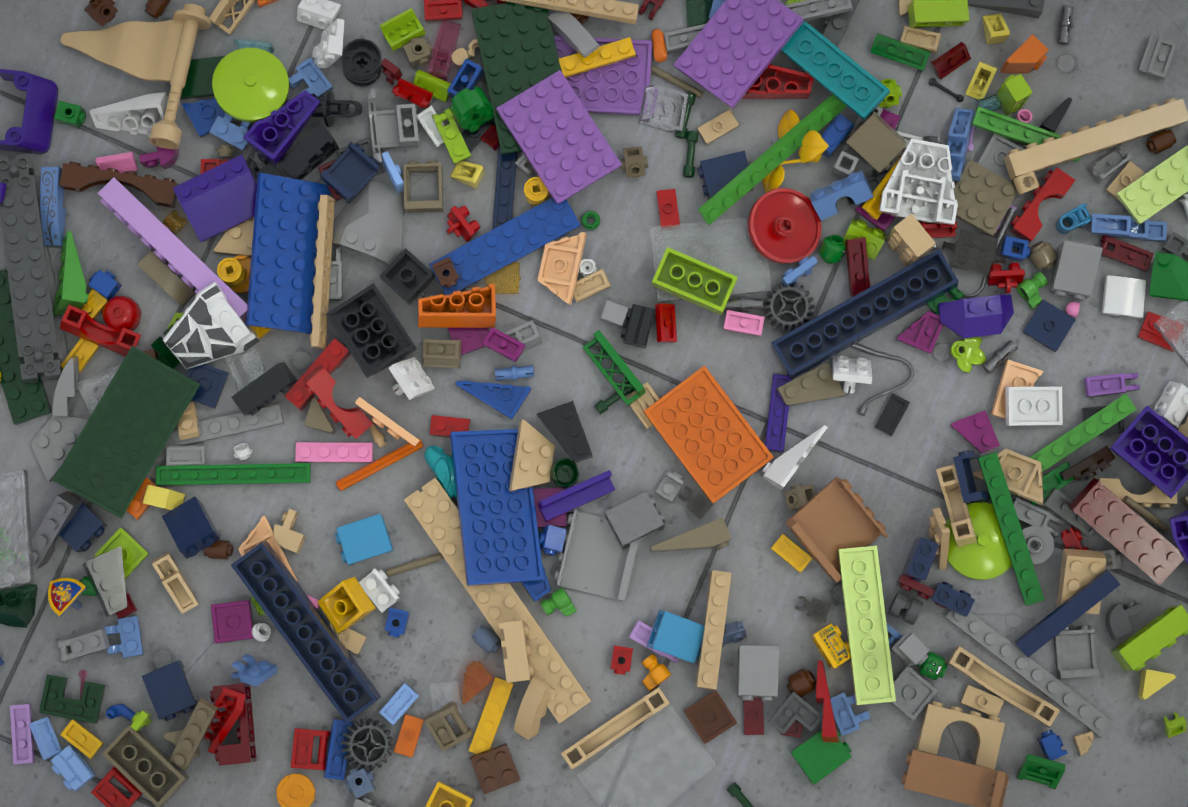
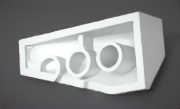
M166 92L147 94L92 109L90 114L96 128L117 132L123 130L129 131L130 134L137 135V133H141L150 137L152 125L164 119L168 96Z
M824 425L775 459L773 463L768 462L762 470L765 473L763 478L781 491L828 427Z

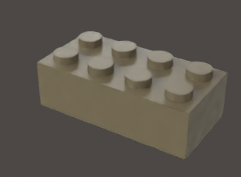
M128 725L102 755L156 807H163L190 777L178 766L169 761L170 758L141 731H135L130 727L131 725Z

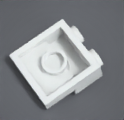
M337 18L328 28L323 30L321 42L314 47L312 54L314 65H317V67L328 68L342 56L344 20Z

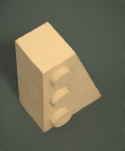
M523 620L499 623L506 682L531 680L534 670L533 664H529L528 656H532L531 646L526 644V636H529L528 624L524 625Z

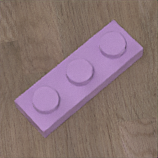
M31 704L10 706L13 765L35 763L33 734L29 727V724L32 723Z

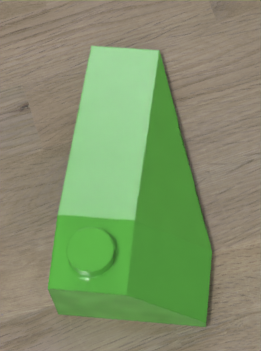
M67 231L63 239L60 263L63 265H61L57 280L61 282L58 285V290L55 291L53 315L65 314L68 305L82 309L83 305L88 302L89 294L86 293V283L71 231Z

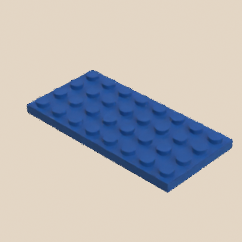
M265 173L258 174L246 325L304 334L312 333L311 316L314 308L312 297L315 291L313 279L316 274L314 261L317 257L315 243L318 238L317 221L319 220L318 202L320 201V195H331L326 184Z
M518 429L450 433L467 586L544 580L533 487L518 489L513 492L509 491Z

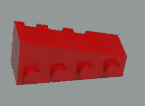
M769 64L742 99H808L814 79L807 73Z

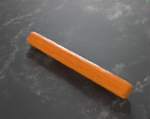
M421 440L416 446L407 443L336 481L338 489L342 491L423 448V443Z

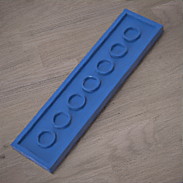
M550 198L433 261L429 266L444 294L450 295L455 291H461L581 225L567 200L557 205L554 199ZM447 257L450 258L460 279L457 281V285L448 289L446 286L442 287L432 267L433 264ZM445 270L443 272V276L448 277L450 275V271Z

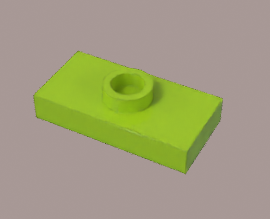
M418 69L413 84L432 92V97L446 103L449 98L447 90L451 83Z

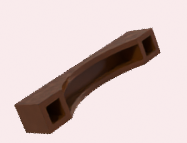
M77 162L63 163L59 186L64 190L83 192L91 187L107 184L114 177L121 184L141 191L158 206L175 208L177 196L173 187L177 186L178 183L174 179L164 178L159 180L153 175L141 177L137 176V173L126 171V174L118 173V170L113 168L101 170L100 167L95 165L83 167Z

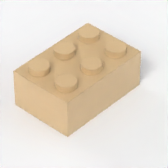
M912 213L894 226L887 237L888 246L891 250L897 251L900 255V261L905 266H909L927 256L936 244Z
M1063 548L1056 601L1058 607L1105 570L1106 557L1102 551ZM1101 601L1085 613L1099 614Z

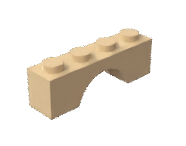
M955 464L936 469L958 548L977 543L967 503H963Z
M1097 479L1120 500H1123L1125 496H1129L1144 508H1152V505H1159V508L1167 509L1171 508V505L1177 504V493L1172 498H1169L1154 484L1145 494L1136 495L1124 489L1119 479Z

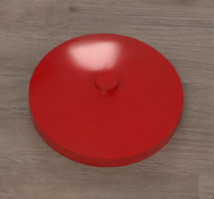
M789 188L771 190L759 197L750 210L748 216L750 239L756 250L772 262L779 264L797 263L813 253L820 241L822 231L821 220L811 200L799 191Z

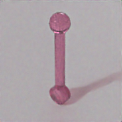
M86 670L79 671V677H81L80 700L82 698L85 677L87 676Z

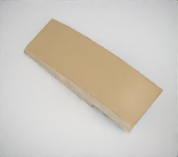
M170 551L152 560L153 567L181 614L199 605Z
M537 676L532 678L524 694L514 731L527 740H530L539 733L540 720L546 715L550 685Z

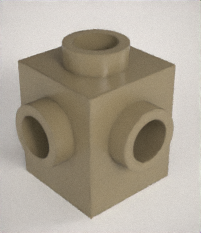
M424 37L414 38L403 46L412 68L417 65L424 66L430 62L429 60H432L431 53L434 52L430 42L426 43Z
M642 146L623 148L624 159L620 161L622 164L621 169L626 172V177L637 178L645 176L648 160L647 156H643Z
M802 484L790 486L791 490L784 492L789 511L800 510L816 495L813 485L802 486Z

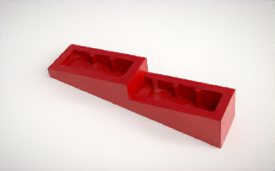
M818 660L816 700L817 704H823L822 739L823 742L839 743L823 660Z

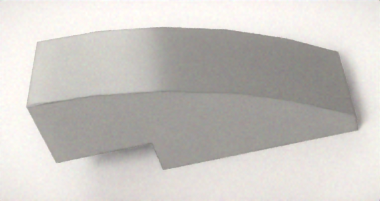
M556 10L547 17L551 22L552 29L559 33L564 42L584 58L599 48V44L570 13Z
M78 356L69 359L58 379L53 399L52 416H68L73 413L72 397L80 394Z

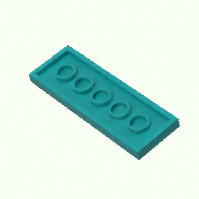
M806 21L802 23L781 49L785 56L863 120L890 93L886 86Z

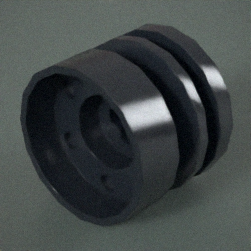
M364 38L349 42L342 52L343 74L346 79L355 86L365 87L374 84L380 78L382 72L380 63L382 61L378 46L371 40Z

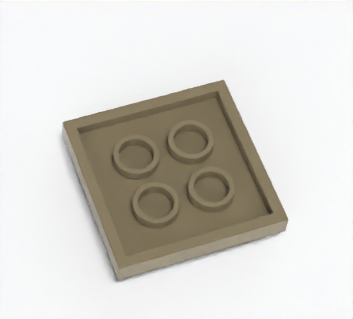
M970 160L962 173L961 180L956 183L954 188L955 200H957L958 204L956 218L993 237L1018 193L1015 184Z

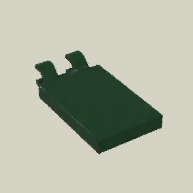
M225 56L192 59L180 100L214 96L212 87L213 74L217 65Z

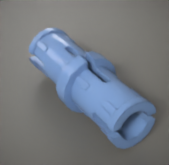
M512 365L510 368H495L496 381L513 379L514 381L517 378L534 377L533 365L520 367Z

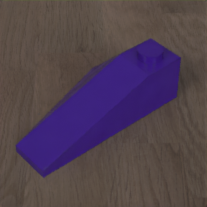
M305 90L286 102V105L277 111L271 112L270 116L255 122L243 138L262 157L276 166L292 146L321 102Z

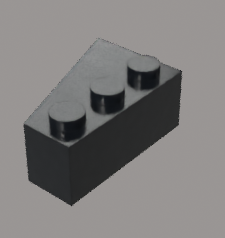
M573 401L537 413V417L574 463L593 457Z

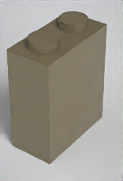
M875 111L862 122L846 141L879 173L883 169L886 171L893 164L892 160L896 156L900 157L903 154L907 141Z

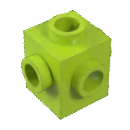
M895 79L880 81L890 90V93L878 106L892 107L893 105H899V97H902L901 86H897Z

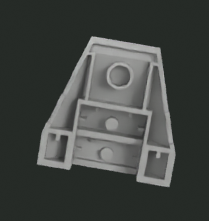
M372 179L335 218L332 245L341 248L344 246L374 257L378 262L390 265L402 252L404 191L398 193L393 186Z

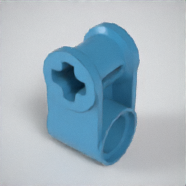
M1087 204L1079 205L1062 215L1056 222V230L1061 234H1067L1091 223L1092 217L1086 208ZM1062 220L1068 221L1070 227H1065Z

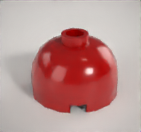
M115 296L104 305L102 318L107 327H124L134 331L140 324L142 311L132 298Z

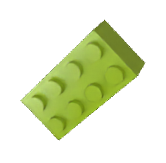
M667 247L651 286L722 316L738 277Z
M1181 604L1169 607L1113 649L1111 654L1124 671H1139L1146 665L1145 661L1155 659L1162 653L1161 649L1171 647L1177 642V637L1188 634L1187 611Z

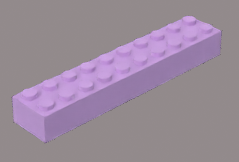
M113 177L98 192L102 197L100 202L111 212L115 210L113 214L123 224L129 223L127 227L138 238L143 236L140 240L152 251L156 249L154 253L165 264L169 261L170 263L167 266L178 276L182 274L181 279L192 290L196 287L197 289L194 291L196 294L215 281L225 293L229 304L246 324L247 304L119 181Z

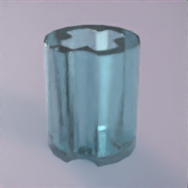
M997 94L976 101L977 107L979 106L991 111L1001 109V102Z

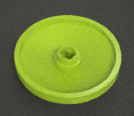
M242 48L226 55L217 65L212 79L213 94L219 107L230 117L243 122H257L270 116L271 112L277 111L285 104L289 93V78L285 67L273 54L259 48Z
M985 502L968 504L967 507L977 543L958 548L949 517L945 524V528L949 527L950 530L947 561L954 570L970 579L986 580L997 577L1006 572L1012 565L993 506Z

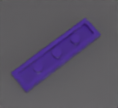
M773 374L765 438V446L769 451L784 452L789 405L786 406L776 389L792 381L787 375Z

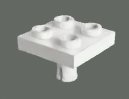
M842 355L838 357L833 356V380L844 381L843 391L845 393H848L849 386L850 393H854L856 383L872 384L871 360L866 358L853 359Z
M415 357L395 363L389 367V370L398 382L392 387L393 391L398 388L394 392L398 396L405 393L408 399L411 400L430 393L435 389L431 379L425 374L421 364Z

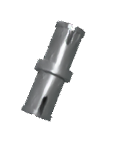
M1062 6L1061 21L1058 24L1060 28L1058 44L1060 45L1070 44L1074 6Z
M742 296V298H729L725 310H742V312L753 309L763 310V297L746 298Z
M1009 340L982 365L983 369L988 374H991L999 365L1007 361L1006 359L1018 349V346L1012 340Z

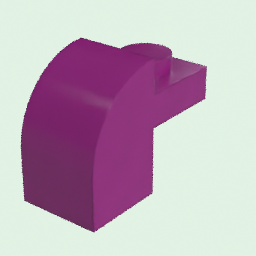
M156 146V152L139 155L140 163L144 167L154 168L160 163L161 167L165 170L173 166L177 161L179 148L171 150Z

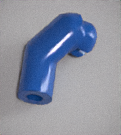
M124 704L112 705L106 711V717L109 719L124 716L130 722L136 714Z

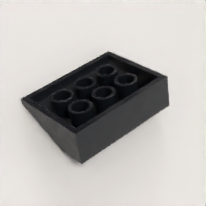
M374 283L325 314L367 378L399 362L417 350Z

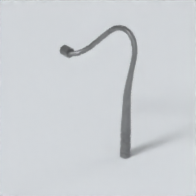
M1010 207L989 254L979 290L973 294H968L959 285L956 287L965 297L972 298L978 296L984 289L994 256L1017 210ZM936 243V244L934 245V247L932 248V250H935V249L938 250V249H940V251L942 252V254H943V256L945 257L946 261L948 262L949 266L951 267V265H950V263H949V260H948V257L946 256L945 252L943 251L942 248H940L939 246H937V243Z
M859 343L850 346L871 355L901 361L910 369V376L904 383L874 395L866 400L863 406H860L858 414L865 416L868 409L866 406L870 402L909 384L913 379L914 369L912 364L904 358L875 351Z

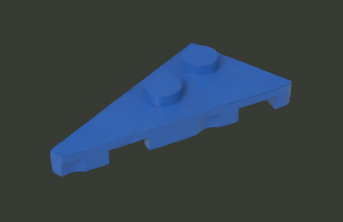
M457 381L455 383L456 386L513 420L532 389L529 386L522 387L486 382Z

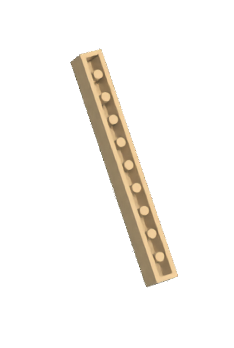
M1171 98L1164 101V105L1159 106L1156 103L1148 106V110L1145 111L1137 109L1130 112V116L1124 117L1122 114L1112 118L1113 121L1108 123L1106 120L1096 123V127L1093 128L1085 126L1079 128L1078 132L1074 134L1069 131L1061 134V138L1054 139V137L1045 139L1043 144L1040 145L1032 143L1025 146L1026 149L1021 151L1019 148L1013 149L1008 152L1009 155L1003 158L1010 180L1031 171L1037 172L1188 122V111L1183 98L1179 100Z

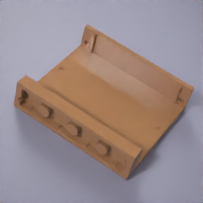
M837 476L785 522L825 573L836 583L842 579V576L839 574L838 549L867 547L880 535L885 538L888 537L884 531L886 527L879 520L876 521L873 518L875 514L869 507H864L862 504L864 500L858 493L854 494L852 492V485L846 479L842 480Z

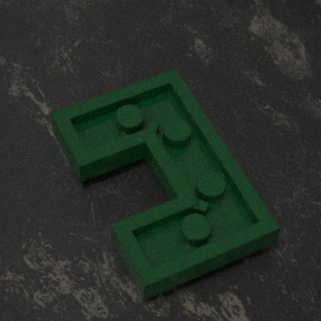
M47 674L39 713L98 723L106 685L85 681L81 700L64 697L68 678Z

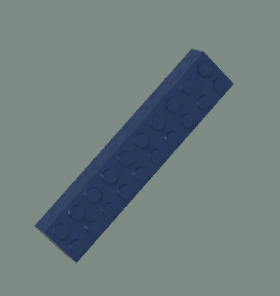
M940 249L771 342L772 349L791 380L958 287L959 280Z
M267 540L258 544L231 565L346 723L381 698L378 691Z

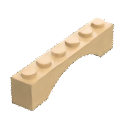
M716 570L710 572L704 632L695 688L713 691L717 689L732 574L729 572Z
M960 646L955 647L946 662L949 666L1046 727L1052 725L1060 712L1052 704L1004 677Z
M658 687L567 748L561 754L570 768L574 769L670 703Z

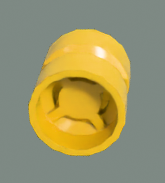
M539 177L530 178L525 183V198L530 205L536 207L549 199V192Z
M225 258L218 264L217 274L228 286L237 287L245 281L246 270L236 259Z

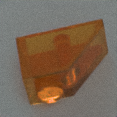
M473 661L465 668L467 672L464 673L463 704L469 702L495 680L480 661L477 663Z

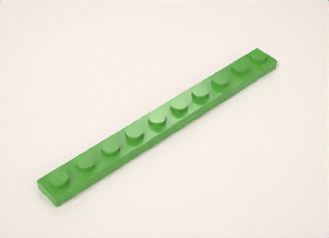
M833 94L830 95L698 209L704 222L708 225L713 223L800 148L804 136L809 131L814 130L818 132L847 106Z

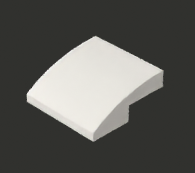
M1105 276L1102 313L1137 319L1143 318L1146 280Z

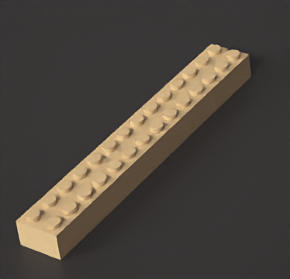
M435 477L421 487L423 489L422 492L417 490L405 498L404 501L500 639L499 623L523 620L524 625L528 624L529 636H526V644H530L532 656H528L529 664H533L534 670L531 680L534 676H537L550 685L547 707L560 724L591 702V699L510 583L467 586L459 511Z

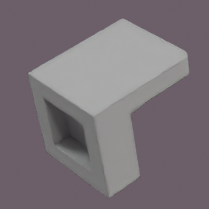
M607 300L600 319L602 322L622 329L628 308Z

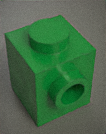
M59 101L54 119L60 124L81 128V124H84L86 120V113L79 105Z

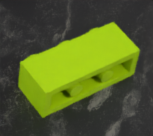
M913 0L908 5L910 28L964 26L970 21L968 0Z
M1021 73L1017 76L1012 74L1004 80L1001 88L997 90L998 93L995 99L1004 114L1009 116L1023 108L1033 92Z

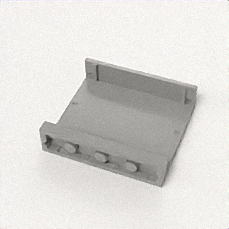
M575 509L574 514L570 513L567 524L571 525L570 531L566 532L565 551L560 552L558 561L562 562L560 570H556L554 581H557V586L625 602L639 539L630 543V547L622 550L605 517L579 512Z

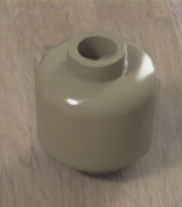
M1040 241L1031 247L1029 258L1037 269L1045 268V270H1049L1055 266L1058 255L1049 242Z

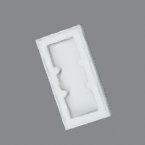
M430 106L416 115L434 145L438 148L444 143L432 119V115L437 113Z

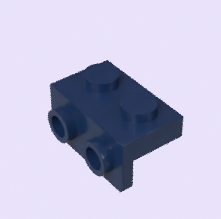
M944 581L936 583L932 601L967 617L975 599L970 597L971 594L963 590L958 592L953 589V585Z

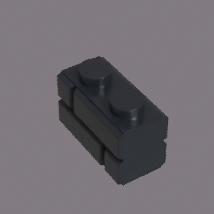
M633 304L632 309L628 308L626 319L629 322L627 327L623 326L621 338H624L623 343L646 349L655 309Z

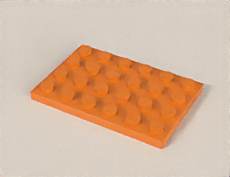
M705 365L643 411L712 504L774 458Z

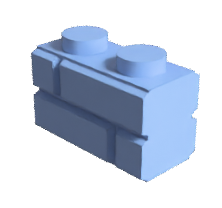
M73 745L67 746L51 759L53 763L52 769L57 775L61 774L64 777L63 783L69 790L78 791L96 777V774Z

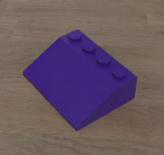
M243 155L173 187L201 243L255 216L257 182Z
M1146 406L1110 449L1169 498H1172L1188 480V438L1149 406Z

